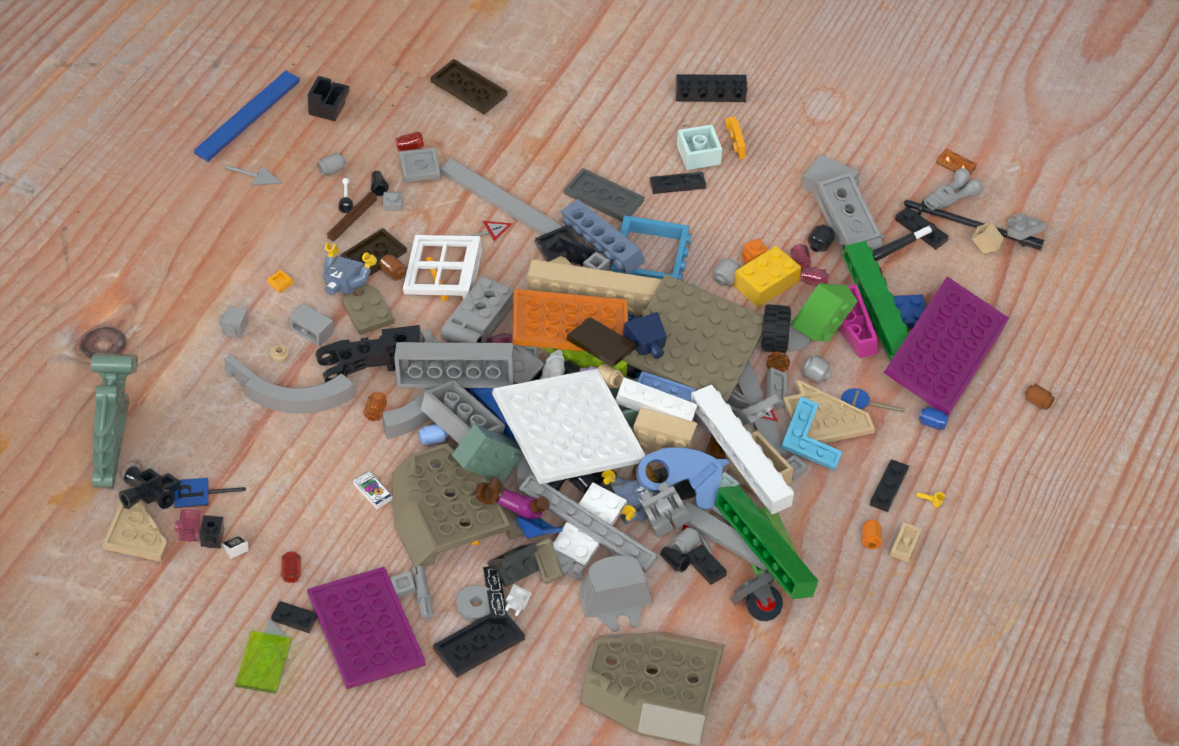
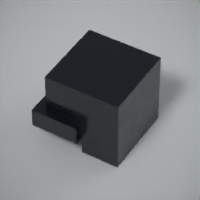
M318 76L308 93L309 115L336 121L345 105V99L350 91V87L336 82L331 83V79Z

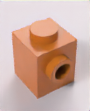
M757 238L743 244L741 260L747 264L769 249Z

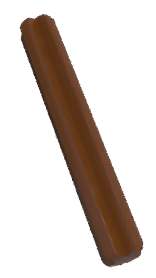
M369 192L327 233V238L335 241L377 200V195Z

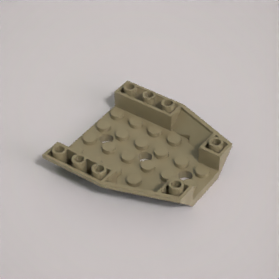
M447 443L410 454L392 472L394 525L416 570L417 566L420 565L426 567L435 564V554L486 537L505 531L509 539L525 535L516 521V517L520 515L497 504L496 501L489 505L480 502L476 498L478 483H490L491 479L464 469L452 456L457 447ZM438 464L440 465V467L433 468L431 467V465ZM453 493L455 496L447 497L446 494ZM463 522H467L470 525L468 527H463L460 524Z
M668 632L599 635L595 640L587 668L581 704L636 734L690 746H700L704 722L725 644ZM614 660L616 664L608 665L606 661ZM655 669L657 673L649 674L647 670ZM694 677L698 679V682L691 683L687 679Z

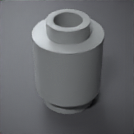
M336 152L322 158L317 163L321 175L329 176L343 170L346 162L344 157Z
M686 528L673 539L671 548L687 554L700 543V535L695 529Z

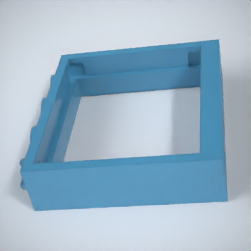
M624 215L620 233L627 239L630 232L680 240L673 274L638 268L629 274L663 279L664 275L667 274L682 281L683 274L680 272L685 270L686 260L683 259L688 256L689 247L686 246L687 244L690 245L692 234L689 233V226ZM612 262L611 272L626 274L623 270H618Z

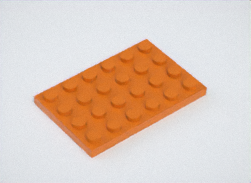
M514 289L513 345L584 351L567 341V335L591 317L623 336L624 324L628 322L627 299Z

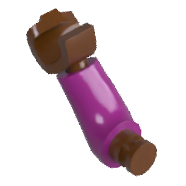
M496 476L492 477L490 483H478L476 487V498L480 502L490 505L496 501L497 504L529 520L540 518L543 512L550 507L549 500L545 496L530 498L505 488L501 490L502 483Z

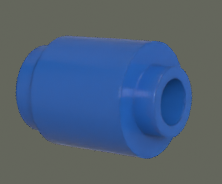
M927 406L926 409H922L919 420H922V425L937 430H944L949 415L945 414L944 411Z

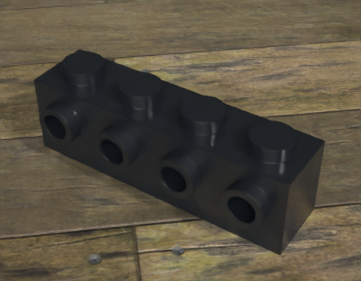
M676 74V102H746V75Z

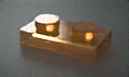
M947 148L936 160L937 164L954 173L960 168H965L969 175L972 174L977 165Z

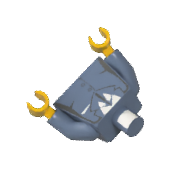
M327 242L325 250L328 252V257L325 259L323 278L327 285L325 288L326 292L329 295H334L336 292L350 294L358 287L365 285L369 279L370 266L375 265L377 262L376 257L368 252L364 253L362 259L365 263L340 256L334 258V255L339 252V248L334 243L331 249V244Z
M611 469L605 470L601 475L605 477L603 480L604 484H611L616 495L627 500V505L620 514L624 524L627 525L635 520L643 522L647 515L642 505L641 495L648 490L643 488L638 480L621 479L615 476ZM651 492L653 496L659 494L656 492Z

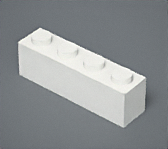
M625 377L615 399L617 404L638 412L641 408H645L688 421H692L697 408L695 403Z

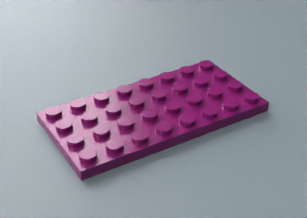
M947 276L883 373L934 408L944 411L945 414L949 415L1006 325L1009 317Z

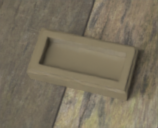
M548 538L537 543L538 551L534 552V556L544 583L548 584L564 577L552 539Z

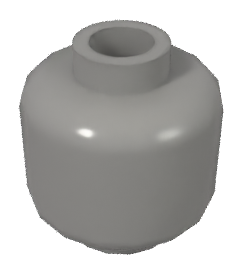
M731 258L721 260L713 272L716 277L715 281L721 286L733 285L735 282V271L741 268L739 263Z
M818 355L809 357L802 369L804 370V376L815 383H821L822 380L827 381L832 373L829 370L830 362Z

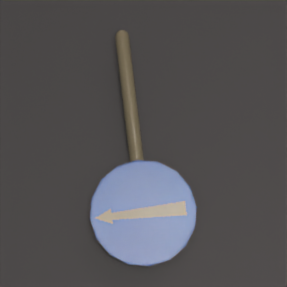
M857 388L848 389L841 396L842 401L860 410L871 405L900 412L905 411L904 408L870 402L868 394L864 390Z

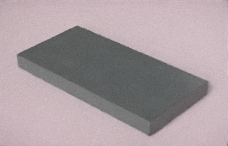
M584 168L564 189L565 195L575 200L579 199L584 204L622 222L624 215L632 216L642 205L645 198Z

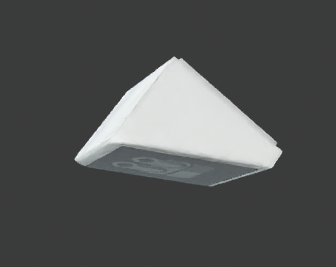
M240 535L221 543L230 559L249 551L248 542Z

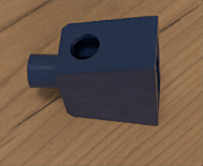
M658 312L625 322L622 334L625 338L636 344L635 350L639 355L651 353L654 359L664 355L662 348L665 347L667 335Z

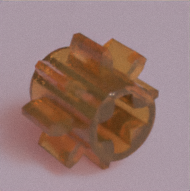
M776 351L768 356L766 366L768 370L772 367L785 372L789 370L790 360L785 353L781 354L780 351Z

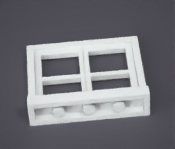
M415 235L403 293L408 295L463 296L464 300L476 284L483 251L481 237ZM443 246L440 261H420L423 247ZM447 247H467L464 262H444ZM418 269H438L435 284H415ZM462 269L459 285H440L442 270Z

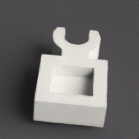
M514 584L506 599L508 603L505 610L508 611L509 608H513L516 611L515 615L518 616L521 610L525 609L532 593Z

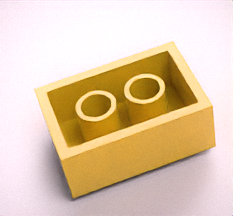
M775 246L737 269L733 286L759 308L800 281L801 266L779 247Z

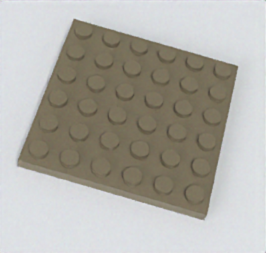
M665 274L643 316L658 312L667 335L665 347L662 348L664 355L654 359L651 353L639 355L634 350L623 361L647 373L692 387L696 391L712 384L715 390L721 393L722 399L727 404L762 336L764 316Z

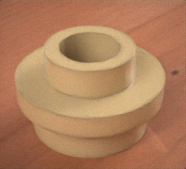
M276 345L270 350V357L276 363L285 362L289 356L288 348L283 345Z

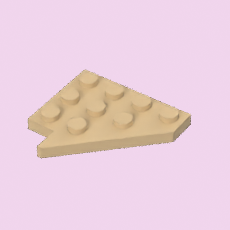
M800 380L796 381L799 394L783 397L784 407L790 422L800 397L819 404L807 437L821 443L873 434L875 431L869 413Z

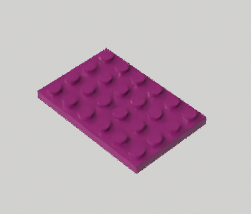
M385 566L307 589V595L317 615L346 690L426 666L425 658Z

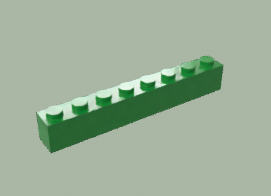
M866 240L845 245L842 257L854 283L858 286L869 317L891 362L908 336V327L901 319L900 309L896 308L893 294L889 292L885 277H882L878 262H875L872 248L868 247Z
M741 487L719 488L714 505L792 600L813 597L819 580Z

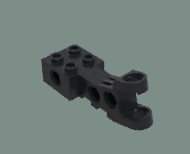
M420 325L382 329V336H379V339L369 340L366 337L356 342H350L349 339L337 341L320 347L316 351L315 356L321 366H328L339 362L338 366L323 372V378L326 383L335 378H329L333 374H337V376L343 374L347 378L349 374L367 367L387 365L388 371H396L395 350L397 342L424 343ZM330 354L328 357L322 358L323 355Z

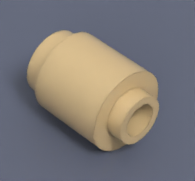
M602 364L597 368L608 387H620L624 376L619 370L607 364Z

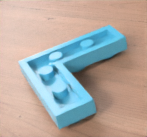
M800 397L780 448L835 471L842 451L807 437L819 404Z

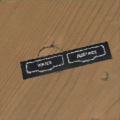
M483 567L486 587L490 589L487 590L491 619L508 618L507 611L505 610L506 604L502 581L496 569Z

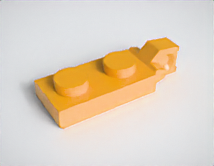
M736 116L726 117V129L729 130L730 140H734L732 143L733 151L738 154L739 160L745 159V142Z

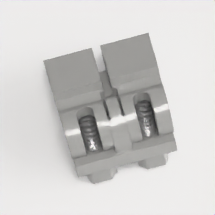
M667 482L659 485V494L653 496L651 491H647L641 495L642 505L658 538L674 530L670 521H673L676 528L692 520L675 488L671 487Z

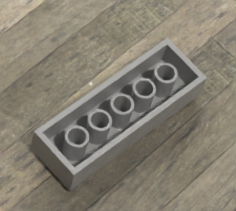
M397 342L395 350L397 387L435 388L452 380H455L463 388H498L514 385L513 343Z

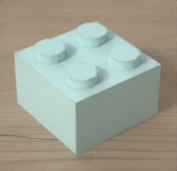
M713 125L678 130L677 147L686 170L721 165L722 147Z

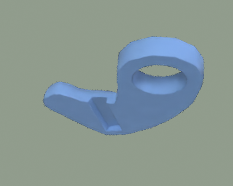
M664 448L643 457L637 466V479L646 490L660 493L658 487L662 483L650 481L646 476L645 469L647 464L651 462L661 463L666 468L668 474L667 480L664 482H667L672 487L681 481L688 480L696 494V506L700 509L708 510L714 505L721 481L722 468L729 464V460L716 459L706 453L689 448Z

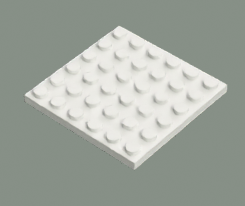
M598 369L493 389L492 395L539 484L639 464L643 457L646 456Z

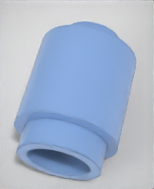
M437 424L424 426L423 429L418 430L421 445L426 444L429 446L443 443L445 438L448 437V433Z

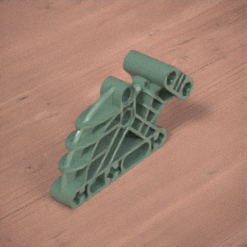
M96 353L92 356L91 370L102 377V386L97 385L95 394L93 487L114 488L129 406V396L125 394V382L129 374L137 372L138 355Z

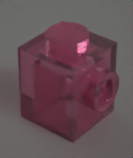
M181 509L180 518L175 522V532L179 534V541H200L201 510Z

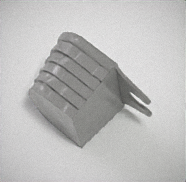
M622 555L606 557L596 561L589 568L588 575L583 581L579 593L580 602L583 605L586 617L600 619L613 632L619 629L616 618L621 615L627 616L630 619L631 627H637L642 608L653 602L640 563L633 557Z

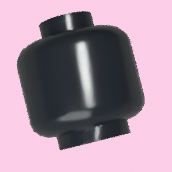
M822 224L813 228L807 241L813 251L825 252L829 249L835 237L833 230L829 226Z

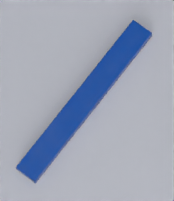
M285 70L196 147L194 154L209 162L300 82L299 77Z

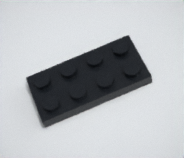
M488 614L433 644V650L457 678L525 640V634L508 614V618L491 619V614Z

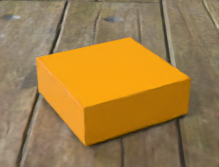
M279 270L267 279V284L281 293L293 285L294 281L285 272Z

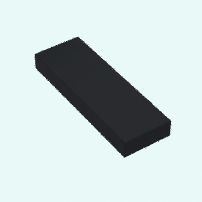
M703 172L653 176L649 179L653 194L706 189Z

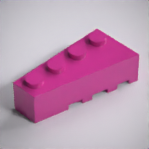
M857 284L848 286L858 302L847 315L842 325L839 326L838 330L859 358L878 354L877 337Z

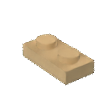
M903 522L891 549L890 556L909 562L921 536L922 528Z

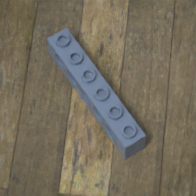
M579 199L561 210L563 224L568 225L577 236H581L586 244H591L597 253L601 252L605 258L612 261L618 270H623L626 274H629L645 262L639 247Z

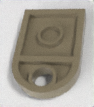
M363 285L350 294H344V309L359 335L395 323L392 313L378 290L374 287ZM356 293H361V294H363V295H362V296H355L354 294H356Z

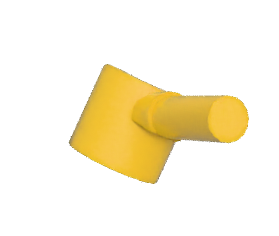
M917 492L916 497L932 501V505L937 508L942 505L945 499V495L941 492L935 493L934 496Z

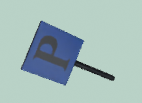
M208 478L179 480L181 488L174 491V508L207 506L208 494L245 491L246 488L208 490Z

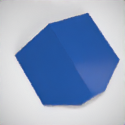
M522 516L516 517V521L527 539L563 531V527H554L540 518L529 520Z

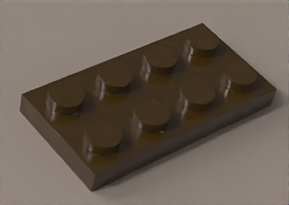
M455 59L431 76V83L484 115L507 97V90Z

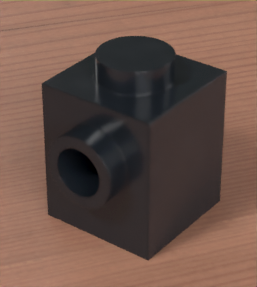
M203 515L199 534L201 547L221 548L224 534V518Z

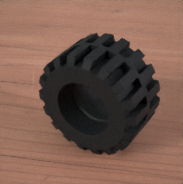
M773 304L765 306L761 343L762 351L787 352L791 320L790 306Z

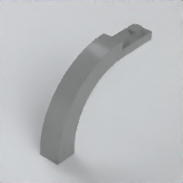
M430 329L422 330L424 343H437L436 337L432 336ZM425 388L415 400L403 407L382 412L386 439L407 434L430 419L421 410L425 391L432 388Z
M232 355L224 358L225 372L230 377H234L242 387H245V396L255 403L272 410L297 414L314 413L337 407L355 397V384L343 374L313 387L286 388L262 380Z
M732 393L727 404L730 405L733 414L740 418L742 425H747L765 416L766 412L775 408L773 404L778 402L779 399L774 394L760 401L750 402Z

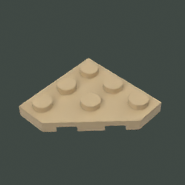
M120 502L102 547L104 550L161 562L167 548V541L159 532L151 516L146 512L142 502L136 503L130 509H126Z

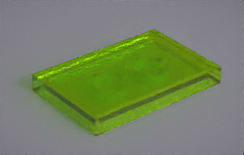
M251 631L235 683L236 687L277 694L292 643V637Z

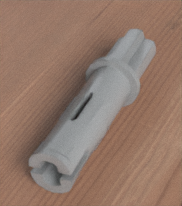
M420 565L417 566V570L415 567L412 568L418 597L416 603L420 607L421 617L429 620L433 616L431 605L433 600L429 595L425 569Z

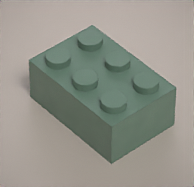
M475 423L452 454L464 469L489 479L496 476L502 484L524 455L520 446L513 439Z

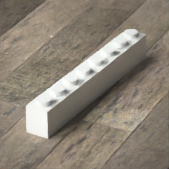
M712 384L692 392L691 402L697 404L696 414L771 515L792 506L793 489L785 483L782 474L776 471L772 461L764 455L761 446L755 443L751 433L743 427L740 418L733 414L730 405L726 404L722 399L721 393L718 390L716 391Z

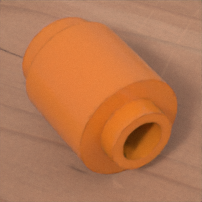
M867 520L862 526V545L867 549H877L882 545V527L877 520Z

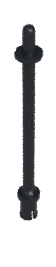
M911 200L904 201L906 207L919 210V215L925 212L973 228L985 224L943 210H931L924 204V200H922L921 204ZM996 227L1003 237L1018 241L1022 247L1028 246L1040 251L1042 250L1044 239L1029 236L1018 240L1007 236V230Z

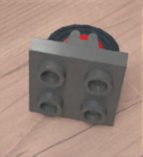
M767 570L757 575L753 580L750 579L743 583L741 587L734 591L735 595L730 598L734 606L746 599L748 612L759 621L775 619L783 607L781 594L776 588L769 585L775 578Z

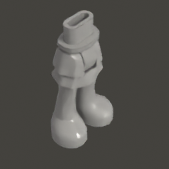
M960 168L954 173V181L935 189L924 200V204L931 210L953 206L960 199L981 194L983 185L977 178L970 180L967 169Z

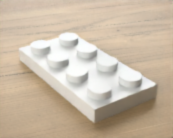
M592 483L579 505L613 526L627 505V500ZM568 522L553 543L556 550L575 559V563L582 565L584 568L588 566L601 545Z

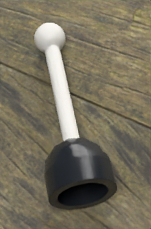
M348 178L342 180L344 184V197L340 199L338 208L342 213H348L353 208V202L348 198V184L350 182Z

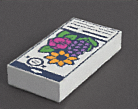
M370 471L353 480V485L376 510L393 500V496Z

